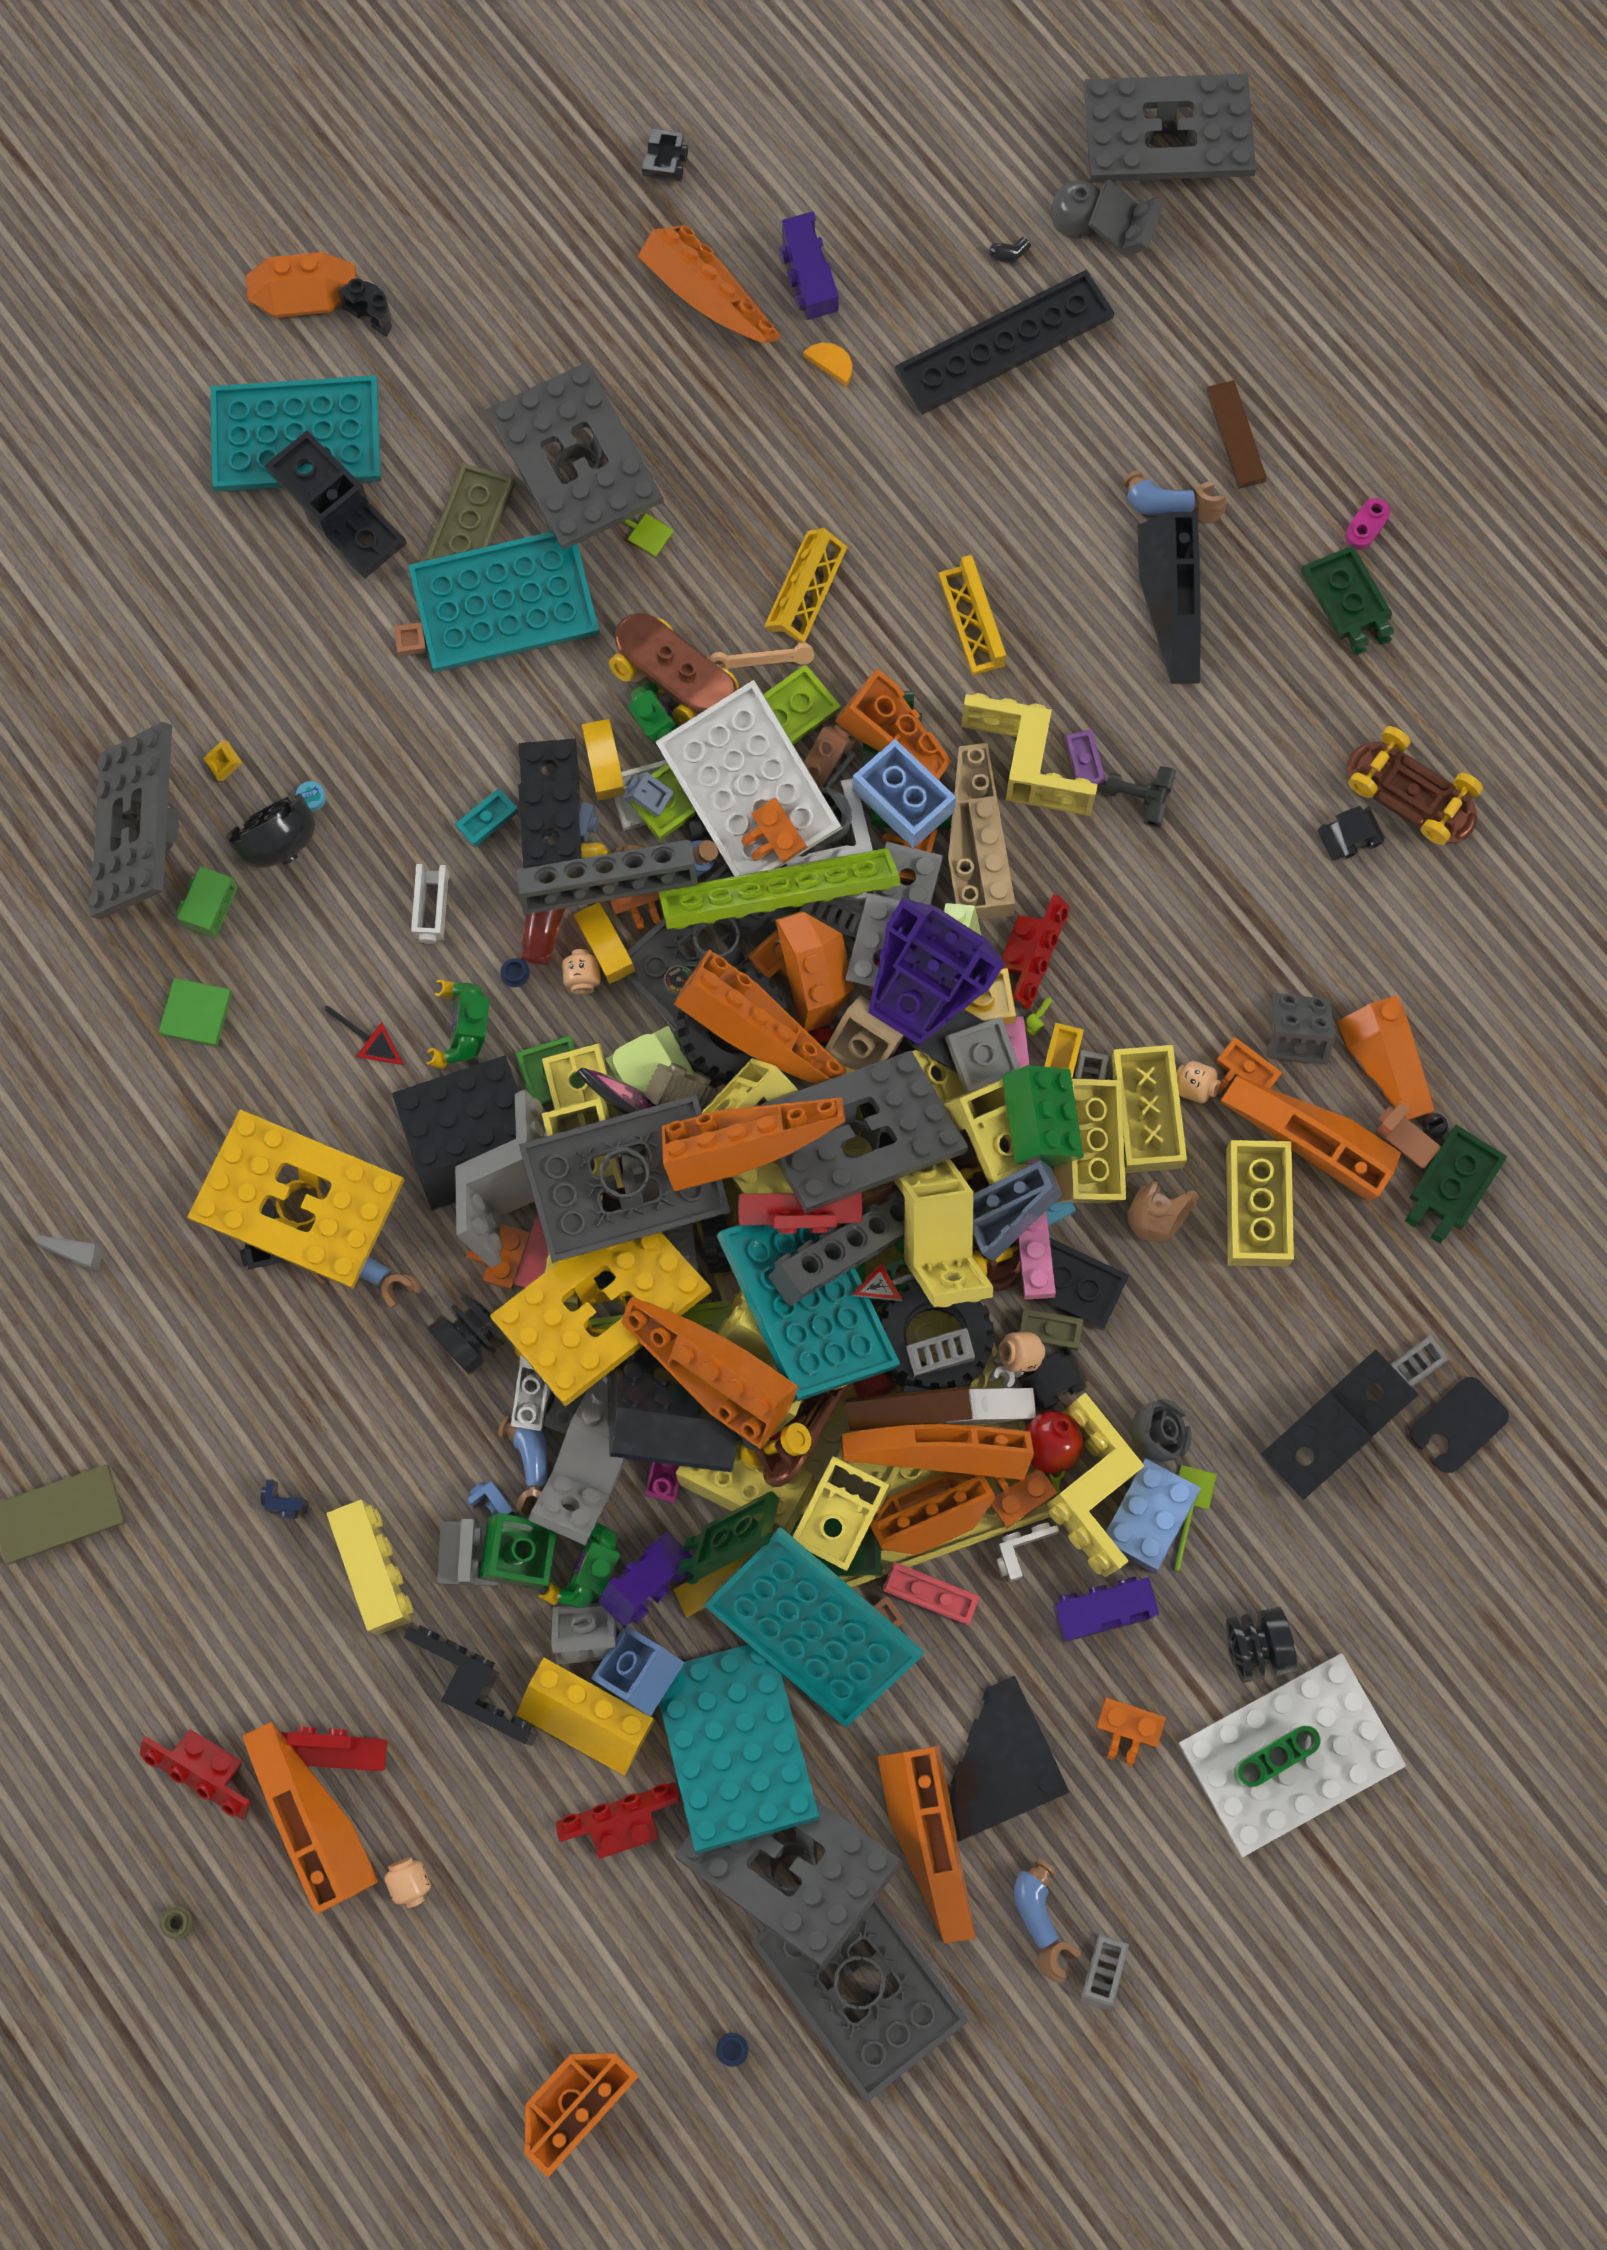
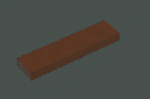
M1232 380L1208 386L1206 392L1238 489L1264 483L1267 477L1235 381Z
M969 1386L848 1398L845 1401L850 1431L973 1419Z

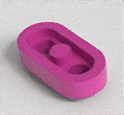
M1372 498L1363 504L1347 528L1345 540L1349 546L1353 545L1356 550H1364L1372 544L1390 515L1389 505L1384 500ZM1372 509H1378L1380 513H1374ZM1357 530H1363L1366 534L1361 535Z

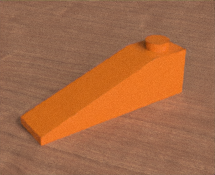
M876 668L849 700L835 721L856 739L879 752L896 739L939 780L952 760L933 733L927 732L918 719L920 715L916 709L912 710L903 698L905 694L900 686Z
M1398 995L1370 1003L1336 1022L1346 1050L1360 1062L1365 1069V1073L1370 1079H1374L1394 1108L1400 1102L1410 1108V1111L1405 1116L1409 1121L1435 1112L1411 1028Z

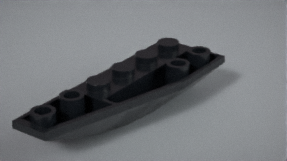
M1168 512L1141 523L1137 527L1139 581L1171 684H1199L1201 599L1198 512Z

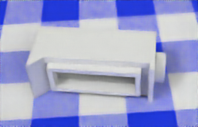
M416 864L411 932L414 938L419 939L421 943L434 944L436 940H444L447 890L450 876L446 865H440L439 871H425L422 864ZM427 885H438L435 928H424Z

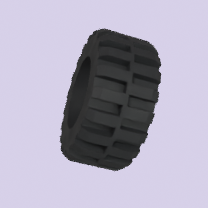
M733 966L740 972L747 974L751 980L765 990L785 1011L789 1008L787 1000L783 1001L780 996L782 991L777 985L773 986L769 982V977L764 974H756L755 969L748 967L741 969L738 966ZM680 1008L675 1014L674 1023H677V1030L674 1033L676 1040H679L681 1044L680 1050L684 1056L686 1055L689 1058V1064L694 1069L698 1068L703 1071L702 1074L710 1078H718L719 1081H730L752 1058L756 1059L743 1051L729 1052L720 1049L713 1043L704 1025Z
M915 1280L907 1283L904 1289H898L897 1291L903 1300H890L886 1302L879 1318L900 1362L897 1368L887 1371V1374L889 1376L892 1375L896 1379V1384L902 1388L907 1385L935 1390L971 1386V1383L983 1373L993 1348L994 1327L993 1322L990 1321V1312L987 1306H983L978 1301L956 1303L948 1307H933L919 1283H916ZM937 1310L948 1313L960 1323L962 1329H968L975 1360L914 1377L906 1348L908 1346L906 1331L910 1322L915 1316L925 1311ZM962 1349L958 1355L964 1354ZM920 1361L922 1367L927 1365V1363Z

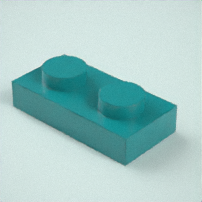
M498 788L457 821L455 826L475 848L519 813V811L502 790Z

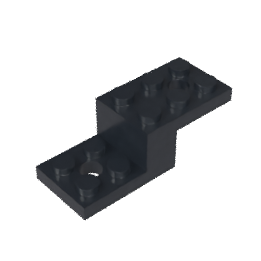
M307 430L264 465L266 471L304 508L309 523L364 579L407 544L406 539L368 502L363 485ZM304 464L313 466L312 470L307 474L299 473V467ZM365 535L374 537L373 542L369 545H362L359 541Z
M576 738L519 743L521 784H518L523 867L529 868L581 859L582 847L579 817L581 800ZM546 764L557 766V771L553 775L548 776L541 772ZM550 832L559 835V840L552 845L546 844L543 841L544 836Z
M1375 1349L1263 1451L1261 1455L1291 1488L1305 1500L1419 1394ZM1373 1383L1379 1384L1384 1390L1382 1399L1379 1401L1369 1400L1365 1394L1368 1385ZM1302 1447L1310 1448L1314 1453L1313 1462L1309 1465L1300 1464L1296 1458L1298 1449Z
M419 1625L417 1630L408 1627L403 1637L404 1639L459 1666L441 1700L442 1702L526 1745H533L537 1734L531 1732L533 1725L515 1716L509 1721L503 1717L506 1711L485 1702L500 1673L493 1669L494 1662L477 1653L474 1654L473 1658L466 1656L467 1648L449 1639L446 1640L445 1644L439 1642L438 1640L441 1635L422 1625Z

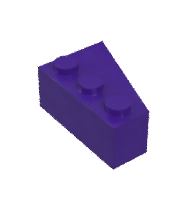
M814 211L782 220L783 247L779 248L782 263L788 264L789 267L787 275L790 286L796 287L798 292L795 295L799 311L804 310L807 320L839 311L838 292L829 262L826 263L821 249L824 246L821 237L817 238L815 232L816 217Z
M667 1531L649 1546L635 1563L632 1561L627 1565L626 1571L618 1579L613 1577L608 1582L598 1603L624 1628L632 1621L638 1624L648 1614L649 1610L647 1607L653 1601L658 1604L670 1592L668 1586L676 1580L680 1583L690 1573L684 1572L679 1575L677 1570L680 1561L694 1556L688 1551H683L684 1547Z
M1136 1577L1118 1581L1119 1586L1107 1589V1585L1088 1589L1089 1594L1078 1597L1077 1593L1058 1597L1060 1603H1056L1053 1608L1063 1643L1150 1620L1159 1615L1149 1577L1137 1580Z

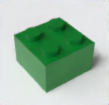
M501 1513L488 1517L478 1579L531 1589L549 1586L556 1532L531 1522L528 1518Z

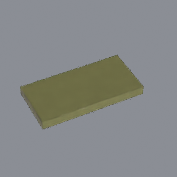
M462 462L424 561L491 546L515 486V478Z
M106 1464L1 1501L0 1546L5 1564L10 1565L125 1524V1516L110 1466Z

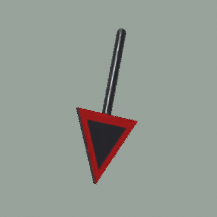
M325 1006V1011L367 1041L355 1057L404 1065L383 1022L380 1023L370 1037L330 1006Z

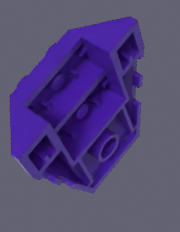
M902 898L886 924V935L883 949L880 953V964L875 978L869 1013L919 1045L955 1015L968 1007L979 996L987 992L1005 963L986 938L936 906Z

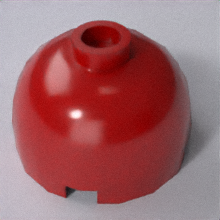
M1060 1411L1043 1412L1036 1415L1024 1429V1431L1030 1432L1034 1451L1030 1464L1040 1471L1049 1474H1057L1058 1471L1064 1470L1068 1471L1081 1456L1084 1445L1081 1427L1075 1419Z

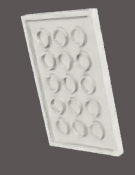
M754 680L656 741L657 746L734 876L777 869L786 864L780 860L775 851L761 860H752L751 854L757 848L769 843L765 836L749 846L744 847L741 843L744 836L759 828L751 813L773 798L778 800L808 846L807 849L792 859L842 829L841 824Z
M1342 1653L1178 1743L1240 1857L1252 1853L1406 1767L1405 1762ZM1305 1725L1311 1726L1318 1731L1321 1744L1316 1752L1263 1784L1249 1788L1239 1785L1235 1780L1234 1768L1240 1760L1290 1730ZM1301 1731L1298 1734V1746L1304 1750L1310 1747L1311 1738L1306 1732ZM1274 1747L1271 1750V1762L1276 1766H1280L1283 1763L1284 1753L1281 1749ZM1249 1763L1246 1764L1242 1770L1243 1777L1247 1781L1253 1782L1257 1778L1256 1767Z

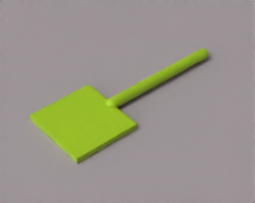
M645 513L638 524L630 519L624 521L625 524L634 528L628 541L654 557H657L674 532L673 529Z
M1184 1465L1180 1466L1178 1476L1197 1485L1201 1489L1183 1524L1174 1565L1175 1571H1179L1181 1567L1193 1508L1195 1506L1209 1510L1217 1476L1215 1473Z

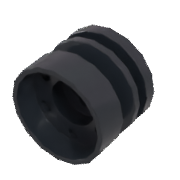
M465 1293L460 1299L468 1308L467 1311L463 1313L457 1305L453 1304L451 1309L457 1320L451 1322L445 1316L440 1315L427 1329L466 1373L471 1375L484 1363L478 1351L481 1346L494 1354L497 1350L490 1343L489 1339L493 1336L502 1346L508 1339L492 1321L491 1313L481 1303L470 1298Z
M1280 1606L1259 1611L1258 1626L1256 1627L1248 1614L1241 1616V1625L1236 1617L1226 1619L1228 1652L1242 1683L1252 1681L1253 1672L1258 1680L1265 1678V1663H1268L1270 1670L1275 1676L1297 1671V1657L1292 1633L1287 1618Z

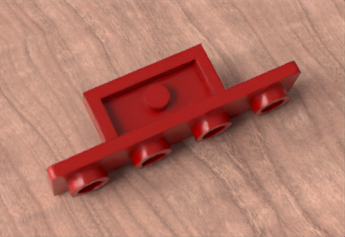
M1052 895L1043 919L1018 915L1001 957L1005 963L1002 969L1008 968V973L1020 975L1013 993V999L1023 1009L1029 1010L1032 1002L1036 999L1038 987L1048 969V962L1052 952L1058 944L1059 934L1063 924L1068 919L1070 907L1060 895Z
M794 1193L739 1194L738 1222L740 1225H771L774 1229H778V1233L782 1234L797 1233V1228H809L810 1233H827L829 1227H836V1223H860L862 1221L861 1193L806 1214Z
M298 1726L297 1732H281L287 1740V1745L293 1747L307 1766L370 1771L385 1770L388 1747L386 1739L347 1736L348 1730L329 1728L328 1735L316 1734L317 1728Z
M191 1729L172 1752L148 1737L142 1740L139 1755L149 1766L162 1769L168 1773L173 1781L179 1784L184 1783L194 1789L200 1798L204 1800L210 1799L221 1806V1809L229 1816H237L244 1820L248 1815L250 1801L227 1787L241 1768V1760Z
M675 1782L658 1784L651 1790L639 1794H628L621 1800L609 1804H598L591 1810L579 1814H568L561 1820L556 1821L559 1842L590 1833L598 1858L601 1859L658 1840L659 1834L651 1812L680 1802L677 1785Z

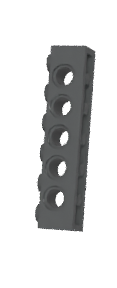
M690 840L516 870L523 915L698 885Z
M899 1189L888 1195L884 1199L886 1202L882 1205L877 1201L863 1211L865 1215L862 1216L860 1223H842V1228L839 1230L832 1227L827 1233H823L819 1237L820 1241L814 1244L810 1240L797 1249L798 1254L792 1257L788 1253L774 1263L776 1269L768 1277L789 1307L904 1239L905 1197Z

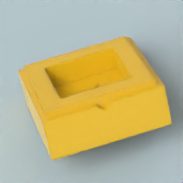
M222 740L203 758L218 781H224L243 764L230 743Z

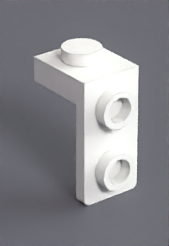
M1049 1522L1032 1527L1033 1533L1021 1537L1020 1532H1016L1002 1537L1003 1543L997 1546L1001 1558L996 1559L1001 1576H1007L1009 1582L1021 1579L1023 1575L1014 1548L1058 1534V1525L1050 1527Z

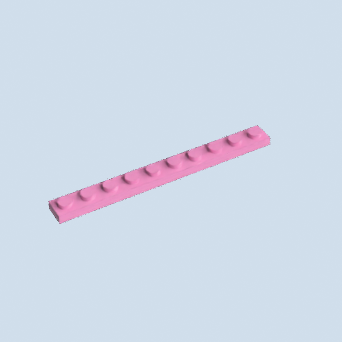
M1024 1016L1016 1017L1017 1022L1004 1024L1020 1068L1029 1065ZM1007 1140V1146H1008V1151H1009L1010 1145H1009V1142H1008V1140ZM1045 1211L1018 1237L1024 1300L1054 1298L1056 1294L1047 1213Z

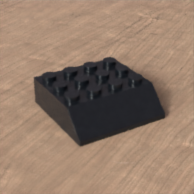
M506 1055L392 1093L419 1179L432 1211L456 1203L455 1166L516 1139L515 1094L518 1093V1089Z
M644 1346L607 1374L610 1457L732 1472L738 1433L712 1416Z

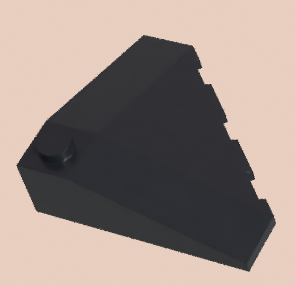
M1015 1676L986 1688L982 1698L985 1702L979 1719H974L966 1741L969 1745L963 1762H958L952 1778L951 1785L954 1786L949 1798L958 1842L1070 1793Z

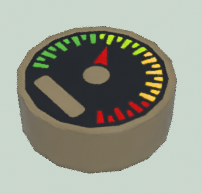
M676 965L668 969L664 976V983L669 993L678 996L692 972L682 965Z

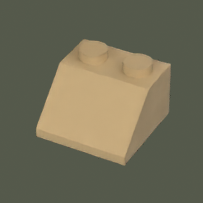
M861 994L846 1010L825 1047L842 1066L854 1070L891 1058L905 1037L870 1014L871 1001Z

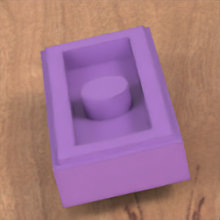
M1092 729L1064 735L1063 740L1074 780L1076 778H1084L1093 784H1098L1097 787L1106 785V778Z

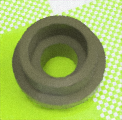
M181 1906L167 1909L160 1920L163 1934L170 1939L185 1937L193 1926L191 1913ZM176 1916L182 1919V1926L179 1929L174 1928L172 1925V1921Z

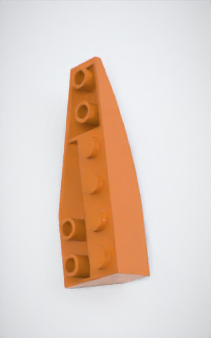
M682 225L652 230L637 257L678 296L713 321L740 335L763 344L780 339L781 335L774 328L773 324L769 322L724 264L713 254L714 251L695 237L692 229Z
M710 949L684 984L674 1002V1005L723 1040L748 1055L775 1065L779 1070L805 1081L819 1084L842 1076L847 1071L765 990L751 980L747 974L740 972L723 957L715 954Z
M1238 1076L1235 1077L1220 1100L1221 1103L1277 1141H1291L1292 1151L1368 1202L1379 1197L1395 1172L1401 1152L1350 1118Z
M842 1097L720 1110L663 1125V1165L674 1192L753 1170L789 1155L817 1140L845 1122Z
M635 1297L629 1299L621 1323L712 1416L759 1449L764 1447L790 1411L799 1386L721 1335L664 1308Z
M903 1425L841 1434L840 1438L843 1461L1019 1480L1025 1479L1034 1455L1029 1431L974 1425Z
M269 1722L243 1735L245 1746L263 1794L315 1915L378 1883L379 1880L352 1821L293 1747L287 1745V1740L274 1723Z
M940 1745L877 1756L889 1821L943 1943L975 1939L976 1935Z

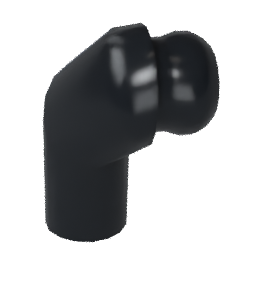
M1021 237L1014 245L994 243L991 245L989 253L997 261L1014 263L1031 248V244L1027 238Z

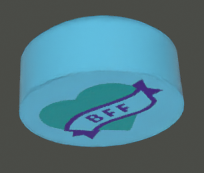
M304 782L296 791V795L298 793L302 794L312 812L321 809L326 802L324 789L317 782Z

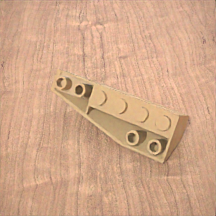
M988 743L959 746L954 792L956 807L955 812L952 814L948 854L955 904L975 906L977 918L986 920L1013 916L1015 898Z

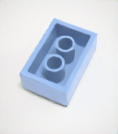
M896 739L853 775V791L912 848L916 847L955 812L956 796Z
M1145 1458L1143 1462L1144 1467L1138 1471L1106 1533L1128 1560L1157 1574L1201 1488Z

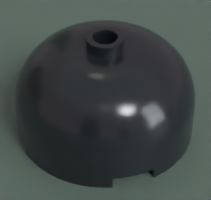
M298 793L295 795L296 800L291 801L287 796L249 816L250 819L243 823L244 827L241 830L236 826L226 835V840L241 861L253 867L266 868L279 863L287 865L298 858L297 853L309 843L315 829L313 813L302 794Z

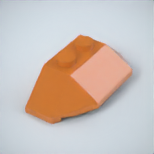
M324 252L268 257L246 275L247 299L249 303L256 305L274 318L330 313L342 304L338 291L348 284L351 279L356 278V267L353 263Z
M803 911L775 920L798 1023L807 1032L829 1025L854 991L853 982L845 980L849 962L842 933Z
M943 1472L890 1496L879 1510L876 1518H873L870 1527L882 1550L918 1555L973 1530L995 1500V1495L986 1478L982 1475Z
M571 2053L525 2104L524 2154L548 2178L635 2082L639 2075L617 2053Z

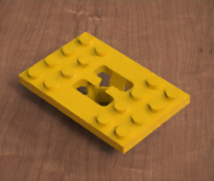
M240 1109L187 1218L354 1289L405 1180L401 1176ZM288 1165L298 1169L299 1180L291 1181L286 1185L277 1181L282 1167ZM320 1179L331 1183V1189L326 1198L321 1191ZM302 1188L315 1190L318 1198L306 1194L300 1207L310 1211L314 1217L302 1223L286 1219L283 1215V1207L289 1194ZM268 1198L276 1200V1208L280 1218L272 1219L262 1215V1208Z
M662 1233L560 1261L497 1309L490 1317L566 1407L643 1346L621 1323L623 1317L607 1330L593 1329L589 1318L597 1313L594 1306L601 1302L613 1301L624 1306L626 1310L627 1302L625 1297L632 1296L681 1316L712 1291L707 1282ZM603 1271H610L615 1276V1280L606 1288L599 1289L594 1278ZM575 1293L582 1305L576 1311H569L565 1307L564 1302Z

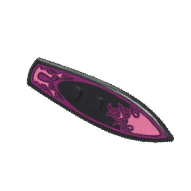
M582 1067L578 1070V1076L593 1091L624 1115L657 1106L644 1096V1092L627 1083Z

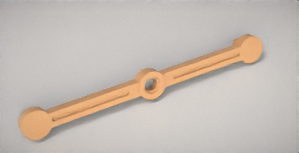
M799 642L794 649L736 655L716 652L707 658L714 664L716 661H722L723 663L717 666L727 670L729 668L796 662L800 665H805L814 659V650L806 642ZM635 668L636 675L629 682H638L646 676Z

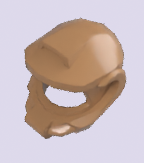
M1153 1180L1148 1186H1141L1127 1212L1130 1230L1139 1239L1168 1243L1182 1226L1191 1209L1196 1207L1198 1194L1195 1191H1189L1186 1194L1182 1193L1169 1199L1161 1194V1188L1157 1187L1158 1181Z

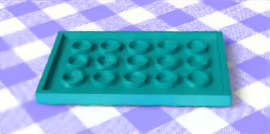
M376 375L210 386L212 488L214 492L282 488L266 471L264 465L306 430L359 482L381 481L379 393ZM304 464L299 467L298 472L307 474L312 470L313 466Z
M553 532L408 565L434 673L600 634L578 544L562 550Z
M739 1225L722 1230L718 1233L717 1238L776 1367L781 1375L799 1386L793 1403L893 1370L900 1365L870 1299L852 1296L862 1285L855 1268L790 1307L768 1276L776 1269L774 1263L788 1253L793 1257L798 1254L797 1249L806 1242L812 1240L815 1244L820 1241L819 1237L823 1233H810L809 1228H797V1233L782 1234L778 1233V1229H774L771 1225Z
M779 1527L771 1535L769 1544L757 1549L704 1604L709 1611L845 1728L909 1670L924 1653L922 1648L782 1527Z
M749 1644L686 1661L659 1705L695 1853L700 1854L820 1820L781 1672Z

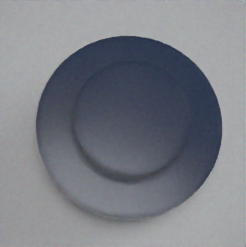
M513 958L507 960L502 965L500 974L506 985L520 987L528 981L530 969L525 961Z
M738 2033L725 2034L717 2043L716 2053L718 2059L724 2065L730 2067L742 2064L748 2055V2043Z

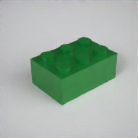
M1027 1065L1002 1075L1015 1163L1032 1165L1041 1160L1048 1166H1060L1083 1158L1082 1140L1070 1069Z

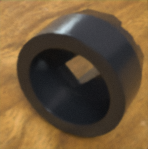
M1438 1113L1428 1115L1422 1124L1423 1132L1430 1138H1440L1448 1128L1447 1119ZM1438 1120L1441 1121L1442 1124L1432 1129L1430 1128L1429 1124Z

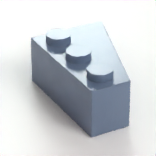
M1040 1160L973 1194V1233L982 1255L995 1261L1063 1195L1052 1168Z

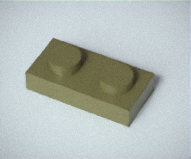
M1023 1309L1019 1332L1036 1334L1041 1339L1043 1345L1078 1351L1083 1319Z

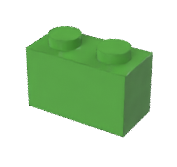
M200 866L197 874H193L189 881V893L186 899L182 900L178 906L177 919L184 928L216 939L238 886L232 877Z

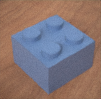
M627 1626L626 1628L623 1627L616 1638L615 1647L609 1649L591 1679L651 1717L685 1662Z

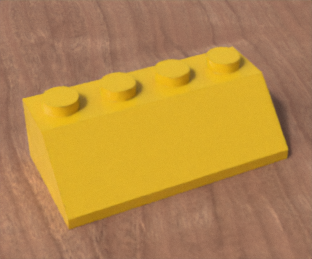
M543 1658L531 1679L516 1714L518 1717L624 1776L627 1774L655 1722L654 1718L546 1658Z

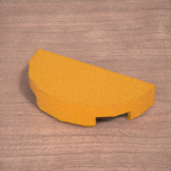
M821 342L811 345L803 352L805 359L846 387L852 379V361L849 354L842 347L833 343Z

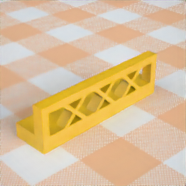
M825 528L807 531L764 627L771 633L784 631L798 643L805 642L848 546ZM828 543L836 548V552L831 560H828L826 554ZM822 566L824 578L822 583L817 584L815 571L817 567ZM811 590L813 603L810 608H806L804 595L806 591ZM799 614L802 622L800 632L791 626L795 615Z
M973 556L961 557L959 567L939 572L938 577L971 674L974 676L1005 667L1006 652ZM962 575L964 585L960 591L949 586L947 579ZM960 599L972 604L973 609L969 616L958 612L957 605ZM969 624L980 629L981 635L978 641L966 636L965 631ZM977 649L989 654L991 662L976 666L974 655Z

